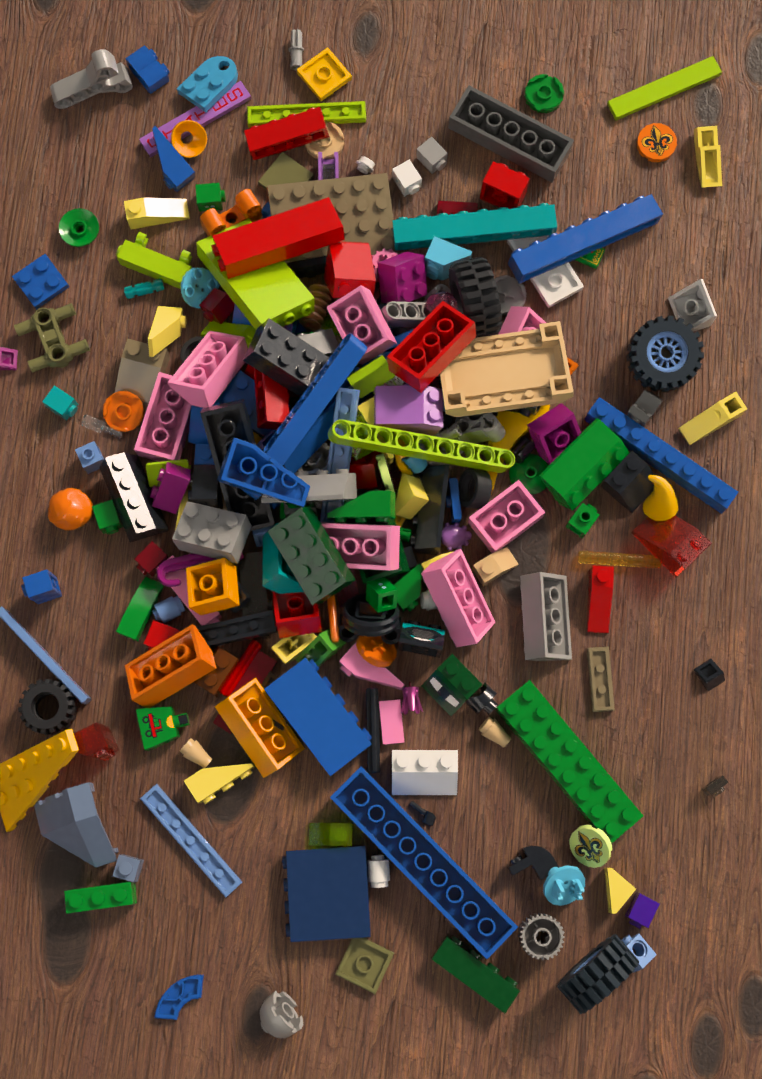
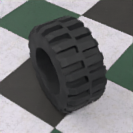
M483 257L454 262L449 267L448 275L453 308L475 322V338L496 335L502 327V314L499 293L490 264Z

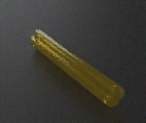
M579 551L578 562L585 564L660 568L662 563L661 557L654 555Z

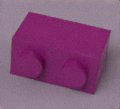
M169 462L166 463L164 469L160 468L157 476L158 485H154L150 493V497L153 498L152 507L176 514L189 484L191 470Z

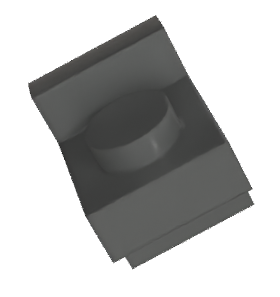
M645 389L636 403L631 406L627 416L645 427L663 400Z

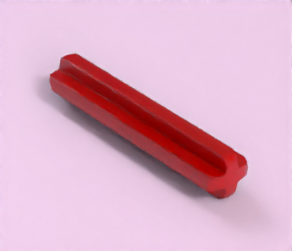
M256 640L251 641L221 688L220 693L226 697L231 695L256 654L261 650L262 645Z

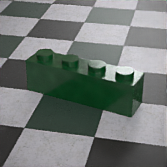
M452 935L451 938L445 936L431 959L503 1013H506L520 992L516 987L518 983L508 975L506 978L498 974L500 969L489 962L486 965L481 962L480 958L482 956L473 949H470L469 952L461 947L463 942Z

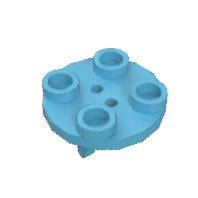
M204 268L190 269L185 273L181 281L182 297L189 306L194 308H200V303L214 288H219L218 281L209 270Z
M575 866L553 867L549 870L548 877L543 885V894L550 903L559 906L570 904L576 899L582 900L581 894L585 891V877L581 870Z

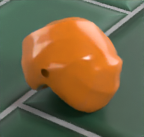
M66 488L60 490L49 501L48 519L60 529L67 531L75 530L84 526L92 518L94 512L92 508L93 503L79 489Z

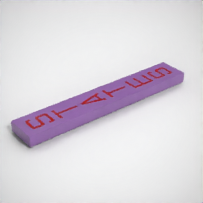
M239 81L207 112L196 106L158 129L171 143V132L179 122L192 120L204 127L251 100V95L243 83ZM153 131L139 139L150 158L158 154ZM188 131L183 132L181 135V140L189 136L191 133Z

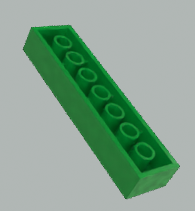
M530 680L495 708L496 712L589 824L593 825L592 827L595 829L603 830L609 837L611 844L643 817V814Z

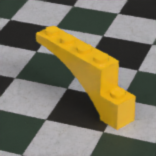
M550 404L542 405L536 415L531 414L530 417L517 412L498 411L495 417L504 427L506 434L499 442L488 441V446L511 450L519 439L529 432L527 424L548 412ZM500 457V462L503 464L504 459ZM487 471L492 481V495L498 473Z

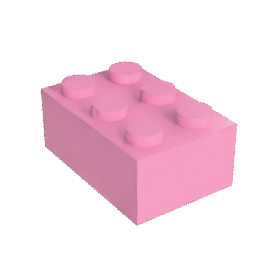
M360 285L326 307L342 339L349 333H352L367 346L365 354L358 362L359 364H365L397 344L371 291Z
M518 480L470 516L468 524L490 552L494 553L504 548L542 519L545 512Z

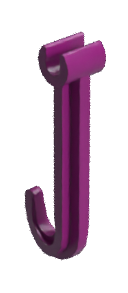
M195 553L171 558L159 565L157 577L164 586H180L181 581L179 579L167 580L165 578L166 574L217 559ZM241 553L239 561L244 558L243 553Z

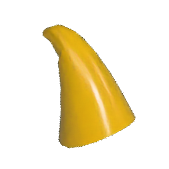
M649 475L648 479L653 482L654 490L645 499L643 511L649 518L655 521L671 519L678 511L675 492L663 477Z

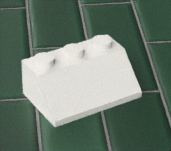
M392 750V795H457L458 750Z

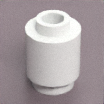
M372 855L371 860H367L368 882H371V888L388 887V881H390L389 859H385L384 855Z

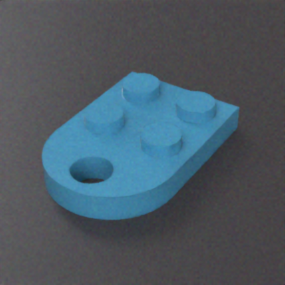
M224 56L209 58L176 88L177 92L204 112H207L235 85L238 79L236 65L230 58ZM223 66H229L226 70H220Z

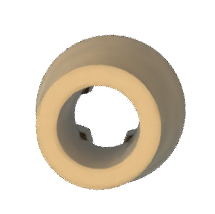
M488 717L479 727L482 736L503 748L511 740V737L495 718Z
M192 738L180 750L183 754L182 757L203 768H206L212 760L197 740L194 741Z

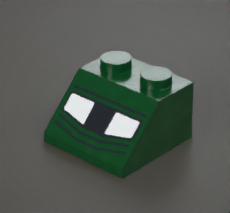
M451 654L421 687L452 716L483 684Z

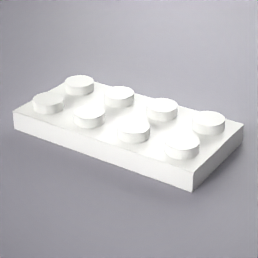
M548 236L507 240V243L512 251L519 248L523 250L535 241L539 240L541 242L546 240ZM569 262L530 279L548 308L584 288Z

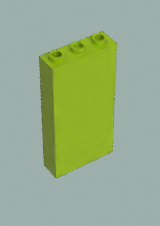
M246 219L213 235L252 223V221ZM213 235L196 242L199 259L255 330L268 318L283 327L314 312L315 298L285 261L228 279L225 271H220L217 262L219 257H215L211 248V245L214 244Z

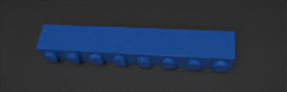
M652 194L646 197L639 196L630 204L623 203L616 210L611 212L607 210L595 219L588 218L581 225L576 227L572 225L560 234H551L544 241H535L523 250L522 248L516 249L511 253L508 265L520 284L658 224L663 213Z
M599 397L584 419L586 422L591 424L596 418L600 419L623 441L630 452L633 451L643 461L722 514L738 494L737 490Z

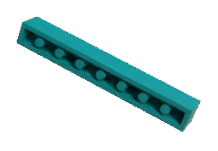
M541 203L532 207L521 205L517 208L501 207L491 211L480 209L477 212L468 213L467 211H460L457 214L450 215L440 213L436 216L419 215L416 218L409 219L407 217H399L396 220H392L395 251L429 248L434 236L455 245L550 236L557 231L555 205Z

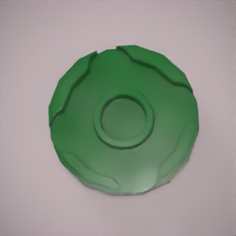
M541 74L529 80L524 97L532 110L539 113H549L561 105L564 89L562 83L554 76L552 78L547 74Z

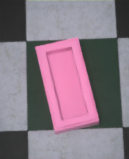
M400 699L379 701L383 745L404 743Z

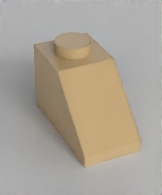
M508 547L474 564L472 571L484 587L519 564Z

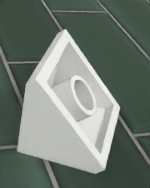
M703 279L668 297L676 320L680 317L684 319L683 323L685 325L691 323L694 326L691 329L693 332L710 327L717 317Z

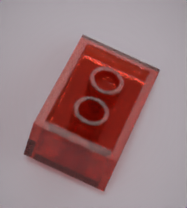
M673 516L665 521H655L647 517L631 532L675 577L681 574L712 544L696 527L677 516Z

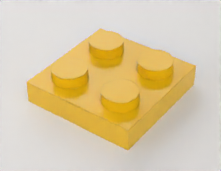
M328 47L297 69V74L320 101H323L352 80V75Z

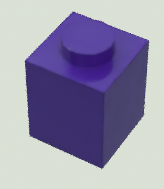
M636 892L625 917L630 919L629 924L639 929L642 926L649 928L660 904Z

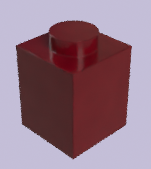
M214 288L199 306L204 312L203 316L208 321L222 324L234 310L235 304L227 293Z
M151 541L134 560L138 563L136 566L138 570L144 575L149 573L153 577L157 573L156 568L169 557Z

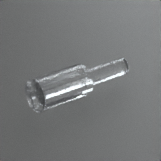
M87 414L84 415L81 421V426L100 434L103 431L117 438H121L123 435L121 432L105 426V422Z

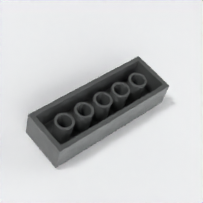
M470 85L449 117L448 128L551 183H553L565 163L574 143V139Z

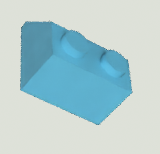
M434 236L425 256L426 276L433 280L449 278V267L454 262L471 259L472 251Z

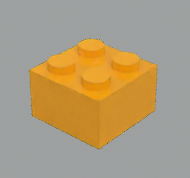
M221 558L186 568L188 603L191 610L199 615H205L240 606L236 566L229 560Z

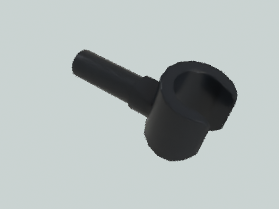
M411 801L409 805L424 815L422 822L433 826L436 816L421 808L414 801Z

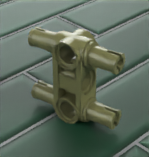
M72 303L57 309L39 308L31 316V319L14 325L19 337L36 330L44 346L45 355L28 361L32 373L49 366L50 368L66 367L75 356L91 351L86 339L68 345L63 337L59 326L60 321L77 315ZM49 317L47 322L41 323L43 318ZM58 353H63L60 359H55Z

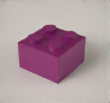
M404 252L378 262L382 303L388 304L392 301L411 302L427 295L424 255Z
M562 403L527 424L538 455L549 465L581 434L574 413Z

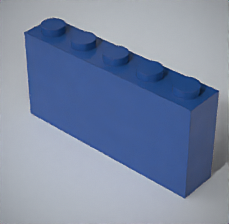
M305 657L264 690L329 776H332L372 744L369 741L372 737L365 728L361 730L356 724L359 721L352 711L349 713L343 707L346 703L339 693L333 694L330 690L333 686L326 676L320 677L317 673L319 667L313 659L308 661Z

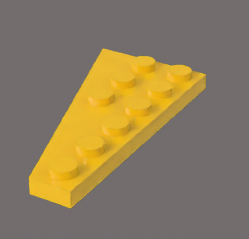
M72 729L65 730L0 763V813L6 832L13 831L17 827L16 823L26 816L25 812L29 807L35 805L48 789V784L57 778L60 769L66 766L79 751Z

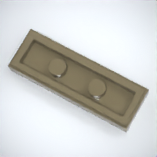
M609 647L587 648L592 712L615 711Z

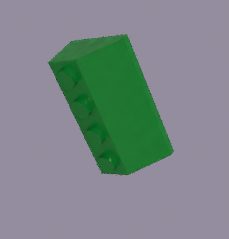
M596 418L539 476L557 503L573 511L624 460L629 451L623 441L600 419Z

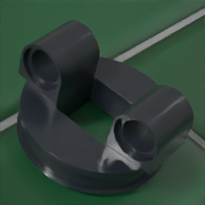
M366 594L351 597L343 604L342 614L339 616L338 629L340 639L345 642H352L357 638V635L367 637L381 636L382 641L386 644L397 643L401 633V617H399L398 606L395 609L377 613L366 601ZM359 613L380 614L382 617L359 616Z

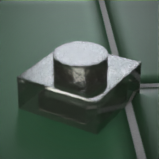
M723 775L718 776L704 786L702 790L706 796L713 794L716 797L725 790L724 786L729 782Z

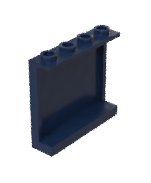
M366 846L286 851V856H282L283 869H287V878L283 879L284 892L288 891V901H285V914H289V923H286V937H290V942L371 937Z

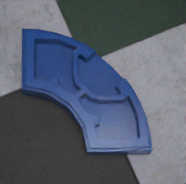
M204 974L187 976L170 986L157 1005L155 1018L177 1020L180 1010L185 1003L192 999L202 998Z

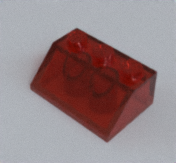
M96 722L74 733L79 749L77 753L106 761L115 757V752L119 751L113 734L106 725Z

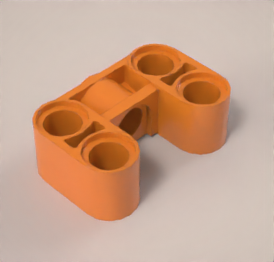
M245 189L238 193L235 197L236 205L229 210L218 214L216 209L212 208L200 216L202 228L208 237L246 219L255 222L262 218L261 205L250 189ZM230 219L237 220L235 223L228 222Z

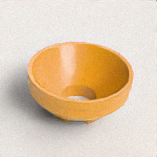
M184 120L174 126L171 132V144L181 156L186 158L196 157L206 147L207 134L205 129L196 121ZM188 131L191 133L192 139L189 143L182 142L181 135L183 132Z

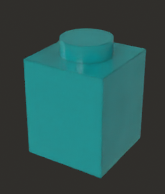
M55 385L42 401L46 408L66 421L69 417L75 415L79 405L73 397Z

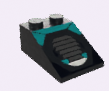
M408 620V623H403L398 650L440 658L443 650L445 630H441V626L429 624L428 627L420 626V622Z

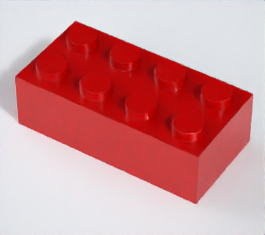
M442 301L387 356L389 371L422 393L476 337L475 322Z

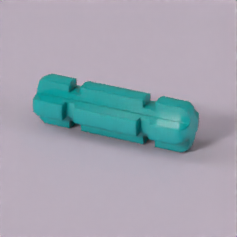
M159 278L153 280V282L147 281L135 284V287H132V285L124 288L126 298L130 299L134 298L135 295L142 296L154 293V290L156 292L164 290V284L162 279Z

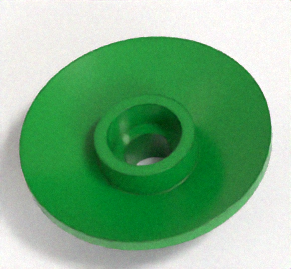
M82 208L73 209L61 218L59 233L67 244L74 247H83L96 239L99 233V222L91 211ZM80 228L84 229L81 233L77 232Z
M530 454L522 464L515 462L509 471L511 484L513 485L519 480L531 495L542 492L546 485L539 475L548 467L547 462L533 454ZM533 470L535 474L533 476H529L527 474V471Z

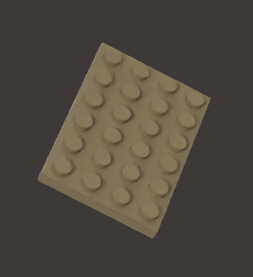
M387 173L267 185L271 216L329 197L343 225L344 242L369 243L371 255H375L376 250L381 252L383 248L387 251L392 248L398 254V251H395L392 230V220L394 218ZM328 246L284 261L287 264L289 262L327 256Z

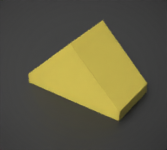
M402 473L395 502V515L411 520L429 499L419 478Z
M314 633L286 637L272 646L271 649L284 664L295 660L317 636Z
M604 868L608 912L615 914L636 888L613 868Z

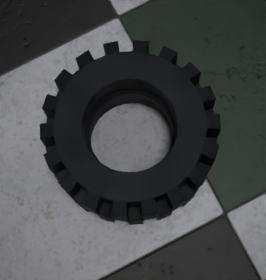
M45 679V681L38 680L36 681L37 684H30L28 686L30 689L23 691L24 697L19 700L21 707H18V711L22 713L20 718L26 723L25 726L34 732L44 735H56V733L63 732L64 728H69L71 726L70 722L76 718L74 713L78 712V707L75 706L77 699L64 684L51 679ZM54 695L59 701L58 712L53 718L43 720L38 714L39 702L45 696Z

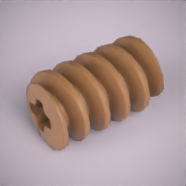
M313 284L308 289L315 298L314 312L298 319L302 326L312 331L321 329L320 324L324 322L323 317L326 316V307L332 301V295L328 287L322 284Z

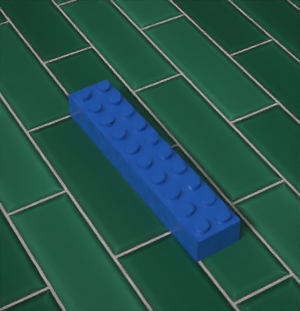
M362 766L330 797L486 959L518 928Z

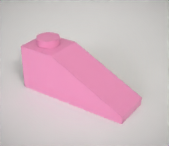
M356 643L339 661L342 665L340 669L348 677L352 674L355 678L400 690L405 685L388 669L376 667L364 660L358 653Z

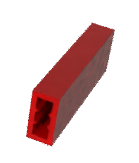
M328 197L213 235L214 244L211 245L214 256L219 257L217 262L220 271H225L227 278L230 279L345 240L344 228Z

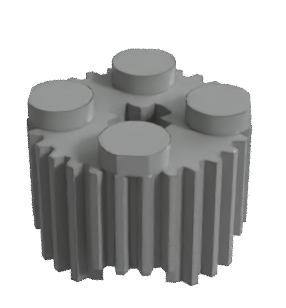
M534 913V916L529 915L530 918L526 917V921H522L518 930L520 946L532 958L535 957L538 960L539 958L541 960H544V958L549 960V957L554 958L553 955L557 956V952H560L559 948H563L561 944L564 943L562 939L565 938L563 936L565 932L562 930L563 927L560 926L561 923L545 913ZM539 931L546 932L543 942L536 939Z

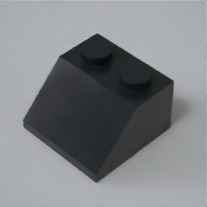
M631 451L603 481L601 487L632 514L654 490L653 482L648 479V476L654 475L646 462Z

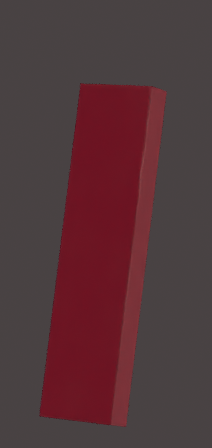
M259 650L231 694L254 678H257L259 683L262 684L268 673L272 672L278 662ZM218 714L213 723L232 735V731L221 715Z

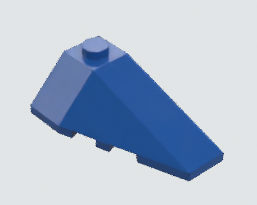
M233 438L217 479L218 482L304 507L310 489L307 483L280 465L274 458L264 453L258 446L237 438Z

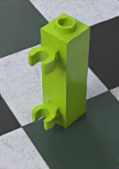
M142 232L137 234L135 243L125 239L123 245L118 247L116 256L120 265L154 279L160 278L164 283L181 289L183 276L192 269V266L189 265L192 260L191 252L183 250L179 261L145 248L149 239Z

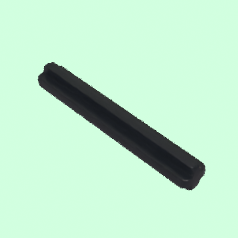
M371 687L366 688L367 731L372 737L369 740L372 744L367 748L368 773H379L378 688Z

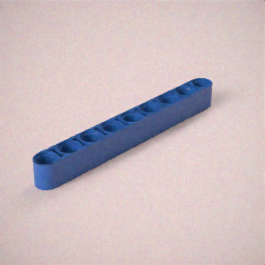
M352 333L344 337L262 451L274 458L280 465L283 466L365 354L367 346ZM243 490L255 500L261 496L260 494Z

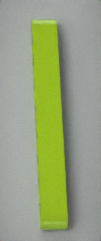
M337 420L328 430V438L335 444L479 470L503 473L515 463L514 454L507 449L354 421ZM335 428L341 429L344 435H338L335 432ZM356 432H361L364 435V439H359ZM377 436H382L385 443L379 442ZM398 439L405 442V447L399 445ZM418 443L424 444L426 451L421 450ZM439 447H443L446 454H442ZM459 450L465 452L466 458L460 455ZM479 454L485 456L486 462L481 460ZM500 457L506 461V465L500 462Z

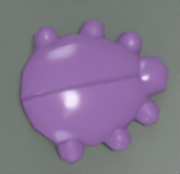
M455 522L454 525L445 523L441 540L448 551H452V548L462 549V545L468 546L467 540L471 539L472 534L466 531V526L459 527L458 522Z

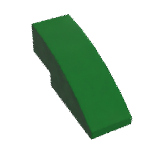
M147 577L143 579L116 630L118 634L139 642L146 623L150 621L153 614L152 610L155 609L154 605L157 604L164 585Z

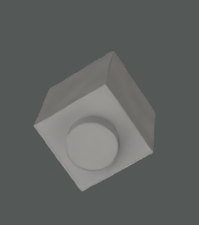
M431 136L417 148L416 158L433 174L435 171H440L446 166L448 153Z

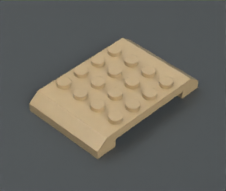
M560 321L539 324V329L474 338L440 373L445 413L454 417L563 403L574 395Z

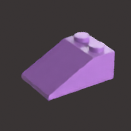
M410 385L376 386L374 395V425L434 436L443 428L442 389L427 386L420 393Z

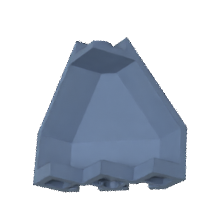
M87 782L63 790L61 793L46 797L45 800L37 801L34 807L42 836L94 867H100L117 861L115 853L119 852L118 848H112L97 813L92 792H95L93 783Z

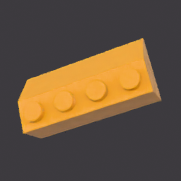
M254 678L214 706L263 778L280 769L305 749L288 723L286 724L285 719L257 678ZM273 720L283 725L284 730L282 731L276 727Z

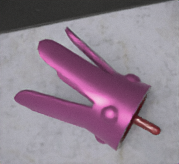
M409 682V687L402 688L403 702L401 713L404 711L405 715L408 713V709L410 711L415 709L417 714L420 713V710L423 712L418 697L419 687H411V682Z

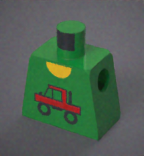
M174 708L136 709L143 746L146 751L153 750L180 738L178 728L190 725L188 714L175 715Z

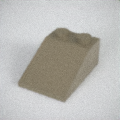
M127 339L121 357L115 392L129 391L137 395L143 402L146 412L158 373L166 372L170 360L168 350L164 348L154 357H149L147 343Z

